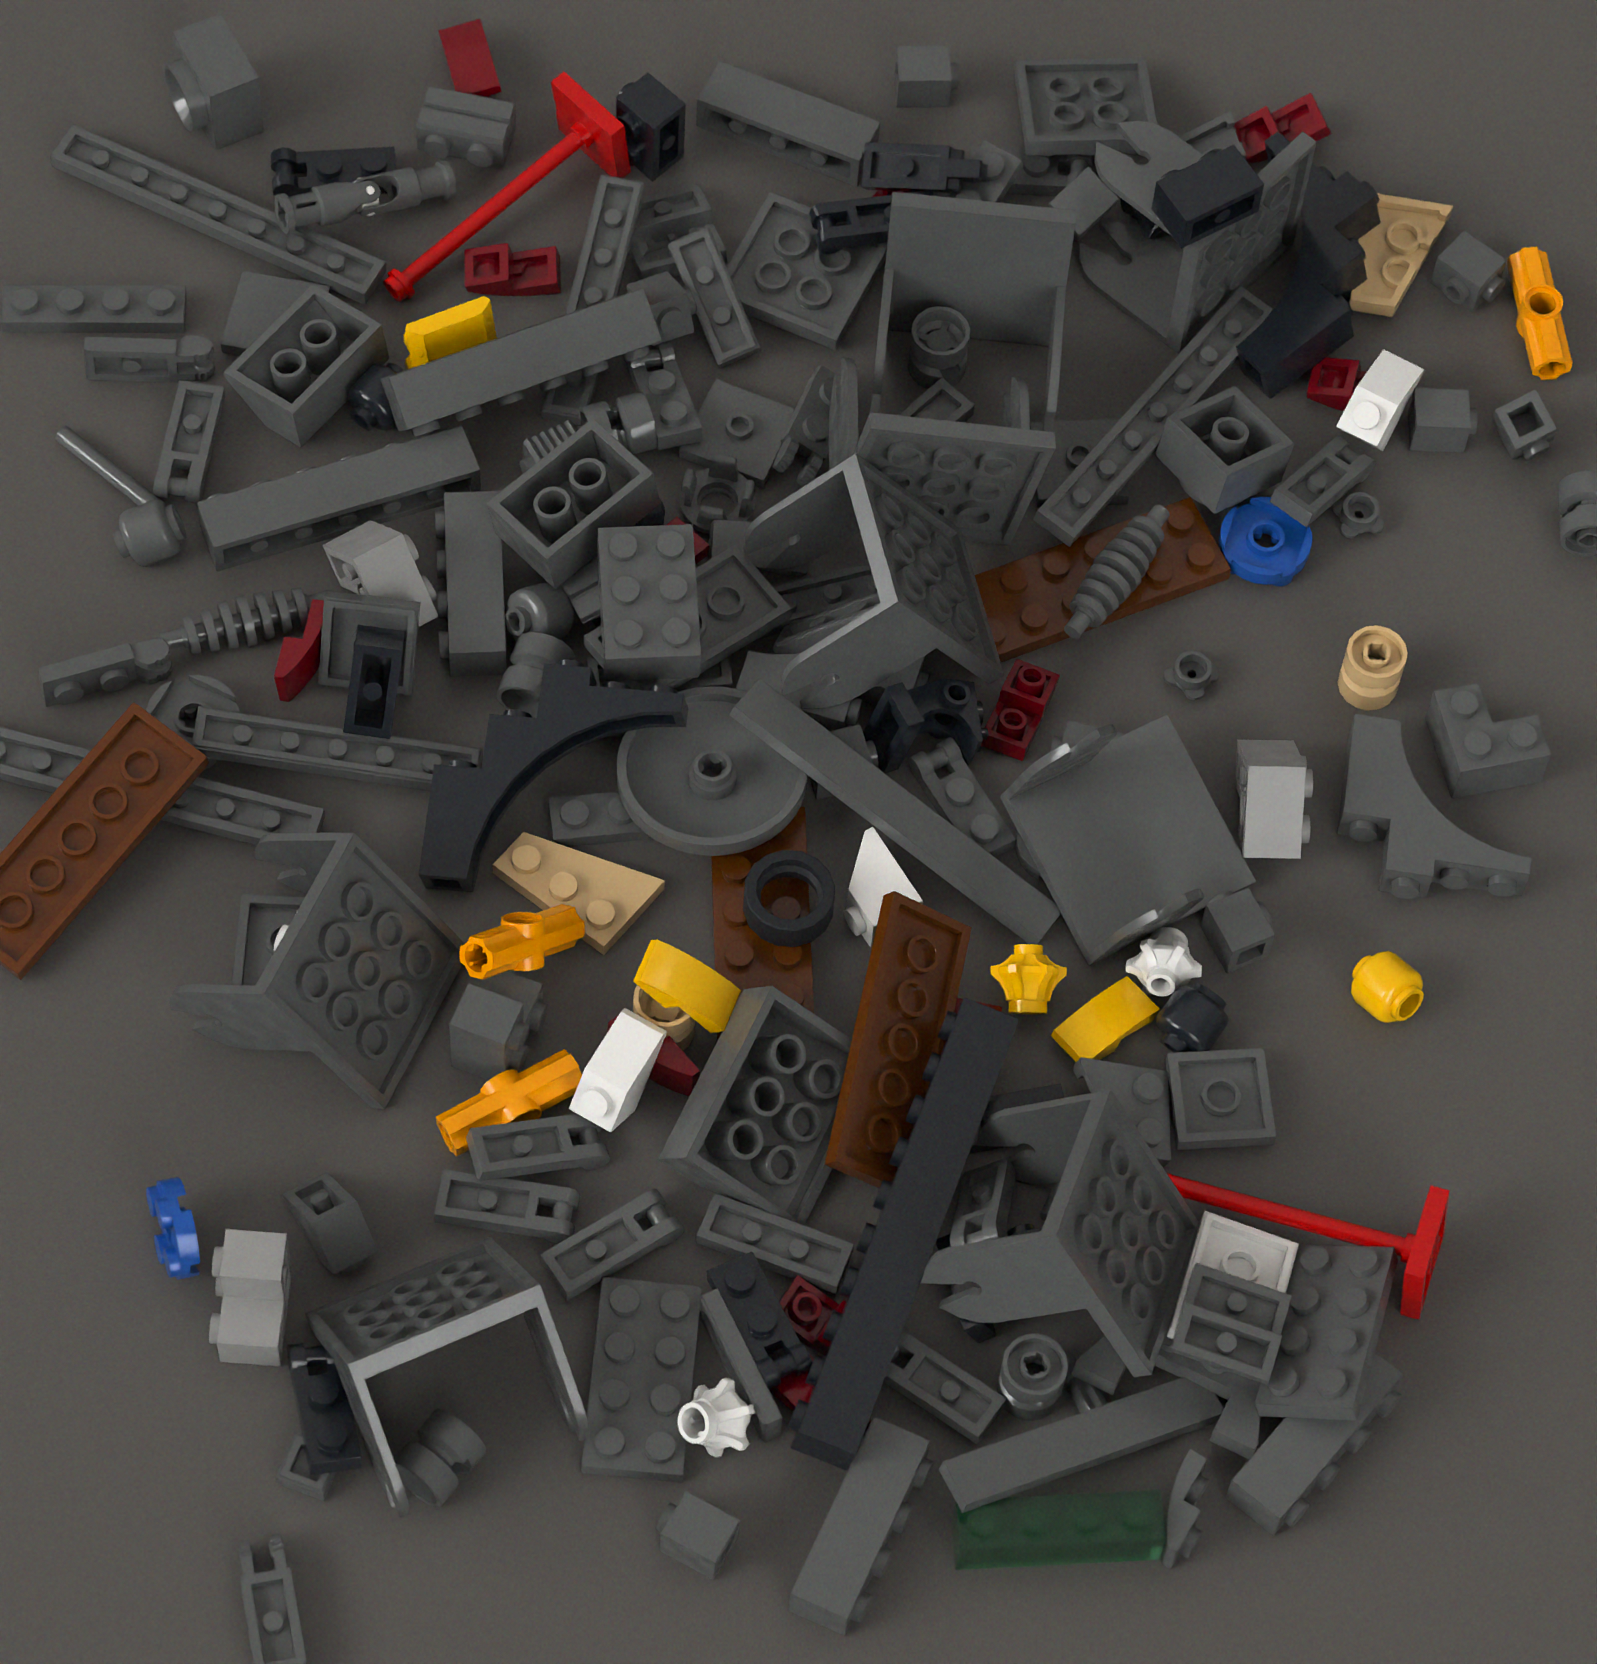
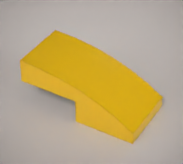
M658 939L650 941L633 980L635 984L663 1007H680L710 1033L724 1032L741 992L738 987L709 966Z
M1126 976L1102 991L1054 1029L1051 1037L1075 1062L1081 1057L1101 1060L1113 1053L1123 1038L1151 1023L1160 1008Z

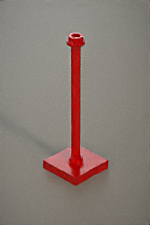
M563 71L551 81L557 111L558 129L566 137L402 272L395 268L389 271L388 277L383 281L389 294L398 302L405 298L410 299L415 295L413 285L579 148L608 175L624 179L631 173L624 125Z
M1167 1173L1181 1196L1185 1199L1359 1246L1394 1247L1397 1256L1401 1257L1400 1262L1407 1264L1404 1272L1400 1315L1420 1320L1445 1235L1450 1190L1430 1185L1416 1235L1407 1233L1406 1237Z

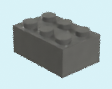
M592 418L486 504L495 533L556 589L597 556L598 528L633 527L660 505L661 502L653 472Z
M693 524L598 528L597 565L604 681L699 678L701 642Z

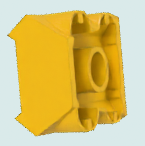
M482 296L406 324L404 343L410 355L405 359V367L410 369L496 339L490 299Z

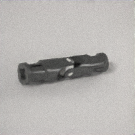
M440 160L436 162L434 167L413 170L411 167L361 177L352 183L334 182L315 186L309 193L289 197L285 193L278 194L275 197V214L280 229L284 234H290L295 231L296 227L318 223L321 227L342 223L357 214H360V216H372L417 207L421 201L439 197L451 200L456 195V180L451 165L446 160ZM379 186L387 191L390 202L379 205Z

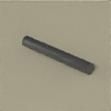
M68 426L62 427L57 432L55 440L137 505L153 499H159Z

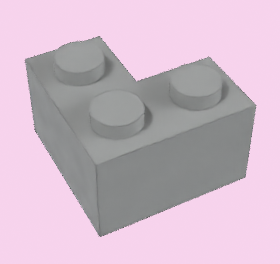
M370 520L323 545L341 587L357 595L421 602L419 627L438 617L433 604L437 600L436 592L428 578L420 575L415 560L419 559L418 551L407 534L403 535L390 527L388 528Z
M1237 739L1235 787L1240 796L1238 846L1243 858L1301 859V843H1309L1310 816L1303 815L1304 798H1311L1313 793L1312 769H1307L1306 756L1300 755L1294 740Z
M226 1229L224 1246H215L213 1253L212 1277H216L215 1294L223 1298L221 1313H212L209 1343L217 1344L220 1362L281 1367L292 1279L287 1234Z

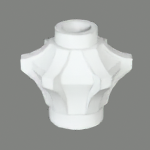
M1162 927L1154 931L1150 939L1141 941L1140 947L1142 951L1137 956L1126 961V972L1138 977L1144 985L1142 991L1148 997L1152 994L1161 997L1173 994L1179 986H1186L1192 978L1202 976V965L1191 956L1187 937L1183 932L1172 927Z
M723 1378L716 1388L708 1389L705 1385H699L696 1388L694 1400L685 1404L678 1414V1428L686 1441L704 1445L709 1455L720 1457L724 1448L731 1446L739 1451L747 1448L750 1443L745 1434L746 1427L750 1422L751 1415L755 1411L753 1404L747 1405L737 1395L734 1380Z

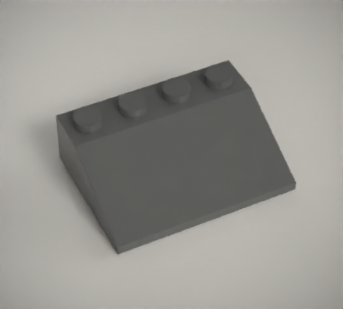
M773 986L743 989L724 1032L721 1033L658 1160L693 1183L713 1193L805 1225L832 1170L831 1167L824 1164L852 1039Z

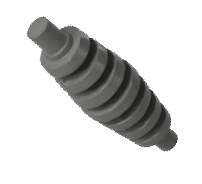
M1156 504L1146 517L1135 516L1127 524V527L1123 528L1116 535L1115 539L1111 540L1104 547V550L1099 552L1093 561V565L1087 571L1085 579L1081 582L1077 594L1069 605L1073 616L1064 627V631L1068 636L1079 639L1088 626L1099 627L1107 619V616L1111 615L1119 607V604L1123 603L1130 596L1131 592L1136 590L1141 583V578L1144 577L1149 568V563L1153 561L1157 549L1164 540V532L1161 527L1170 516L1169 511L1165 507Z
M292 588V599L287 601L282 590L272 591L274 603L272 605H268L263 592L253 593L255 609L252 610L249 608L245 595L236 596V614H231L227 601H223L217 604L219 618L213 619L208 607L199 611L201 623L194 624L190 614L182 617L183 625H180L178 629L159 633L160 639L163 638L164 641H168L171 650L184 646V648H189L191 654L201 653L199 642L203 641L207 642L210 652L220 651L218 638L222 636L225 637L228 649L239 648L238 632H243L247 647L257 645L255 628L261 627L264 639L268 641L275 638L273 623L279 622L283 634L293 630L291 622L293 618H297L300 627L306 626L312 599L324 600L327 591L308 595L307 593L303 594L301 588Z

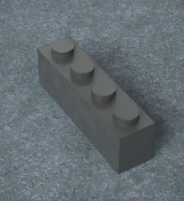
M718 61L697 99L696 126L855 187L859 185L862 179L865 143L879 142L880 121L872 119L865 113L853 112L832 104L825 98L808 95L790 88L783 82L766 79L750 73L741 66H732Z
M500 491L445 492L444 511H435L436 539L445 538L446 550L436 551L437 578H447V590L438 591L439 619L448 618V631H439L440 659H449L450 677L504 675L506 670L502 539L495 533L486 504Z
M1375 1352L1357 1421L1285 1417L1231 1480L1225 1498L1273 1536L1284 1523L1292 1528L1310 1505L1305 1498L1315 1487L1321 1491L1325 1490L1338 1474L1341 1467L1336 1462L1347 1450L1354 1455L1365 1443L1372 1432L1367 1428L1368 1424L1377 1414L1385 1419L1402 1397L1397 1392V1388L1403 1373Z
M875 1416L873 1417L790 1593L788 1611L844 1636L852 1620L859 1624L861 1623L872 1598L871 1594L865 1592L872 1576L882 1578L893 1553L892 1549L886 1547L893 1531L900 1534L903 1533L914 1507L907 1503L908 1498L914 1487L921 1490L924 1488L932 1470L934 1461L927 1459L930 1440Z

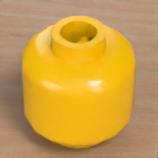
M1384 951L1378 952L1373 956H1365L1353 969L1352 997L1356 1003L1377 1020L1384 1023L1397 1020L1405 1021L1420 1007L1424 996L1422 977L1417 970L1397 954Z

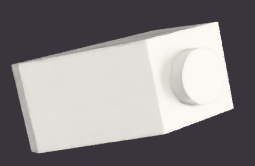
M1383 349L1357 385L1336 427L1383 451L1425 370Z
M874 827L864 832L848 888L846 910H844V916L851 931L856 936L862 934L870 948H872L883 895L896 891L923 904V900Z
M626 1008L623 1009L585 1067L569 1109L612 1132L635 1112L667 1031Z

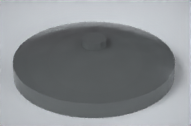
M715 686L679 691L678 693L684 694L689 709L686 727H648L625 733L617 755V783L620 798L624 808L635 824L654 840L667 847L689 854L704 856L735 854L757 847L772 839L797 814L806 794L808 775L729 716L734 706L747 691Z

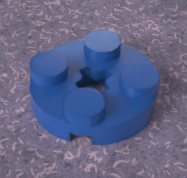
M1271 497L1252 498L1249 504L1242 505L1238 509H1236V505L1226 514L1220 530L1219 548L1231 568V574H1236L1242 579L1256 584H1273L1280 587L1288 585L1307 563L1312 546L1311 529L1270 502ZM1263 534H1268L1271 536V542L1276 545L1273 547H1262L1254 539H1260Z
M179 1177L157 1181L156 1186L147 1187L146 1196L151 1216H157L162 1234L154 1235L160 1265L165 1264L170 1278L176 1277L180 1280L199 1275L200 1271L195 1265L200 1264V1254L191 1209L186 1210L184 1206L180 1207L177 1199L179 1196L187 1195L184 1185Z

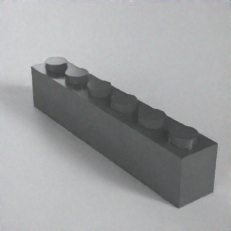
M643 288L421 364L380 380L388 398L398 431L412 428L414 436H418L440 428L438 419L455 414L456 420L460 421L483 413L480 405L482 403L497 399L499 406L521 400L525 398L523 389L539 384L541 392L566 384L565 374L581 369L583 377L606 370L609 368L607 360L623 354L625 362L646 356L651 354L648 345L662 340Z
M463 426L451 429H437L424 437L407 442H392L376 451L362 455L351 454L338 462L320 467H306L299 470L296 474L279 479L261 480L251 487L238 491L216 493L206 500L197 502L200 528L217 572L343 535L370 520L381 524L443 506L445 492L481 491L480 468Z

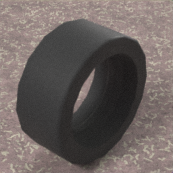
M781 850L767 854L752 866L745 879L743 912L749 927L761 939L776 946L797 947L811 943L826 931L833 918L835 883L830 870L818 858L803 851ZM783 877L800 879L815 889L818 896L817 906L808 916L795 920L781 919L768 913L762 906L760 899L764 886L773 880Z

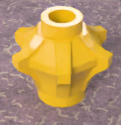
M1019 944L1014 945V954H1011L1004 962L990 966V975L999 982L1004 991L1006 1001H1009L1008 1013L1037 1015L1047 1014V1002H1050L1052 992L1057 984L1067 975V968L1055 964L1047 955H1043V945Z

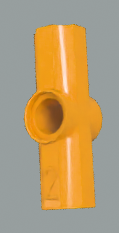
M1525 247L1515 254L1509 255L1507 260L1518 311L1516 329L1524 338L1532 375L1540 377L1541 380L1557 379L1562 374L1570 372L1572 368V359L1561 317L1563 298L1554 287L1547 253L1540 251L1538 247Z
M564 904L537 913L512 912L505 914L501 917L500 926L469 936L468 941L460 946V963L466 967L470 977L482 980L508 970L533 971L544 967L545 957L574 947L576 942L585 936V921L579 917L575 907Z
M563 1049L519 1073L517 1070L511 1069L497 1074L483 1085L479 1094L436 1116V1124L444 1142L457 1157L469 1151L466 1136L470 1128L539 1119L542 1111L575 1094L582 1076L580 1067L572 1054Z

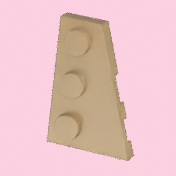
M1377 194L1379 197L1377 207L1381 223L1358 239L1366 254L1364 264L1367 280L1350 292L1349 305L1352 311L1393 317L1450 218L1452 205Z
M523 832L493 863L494 875L540 909L546 910L560 904L575 907L579 917L585 921V936L581 939L603 955L665 889V880L526 832Z

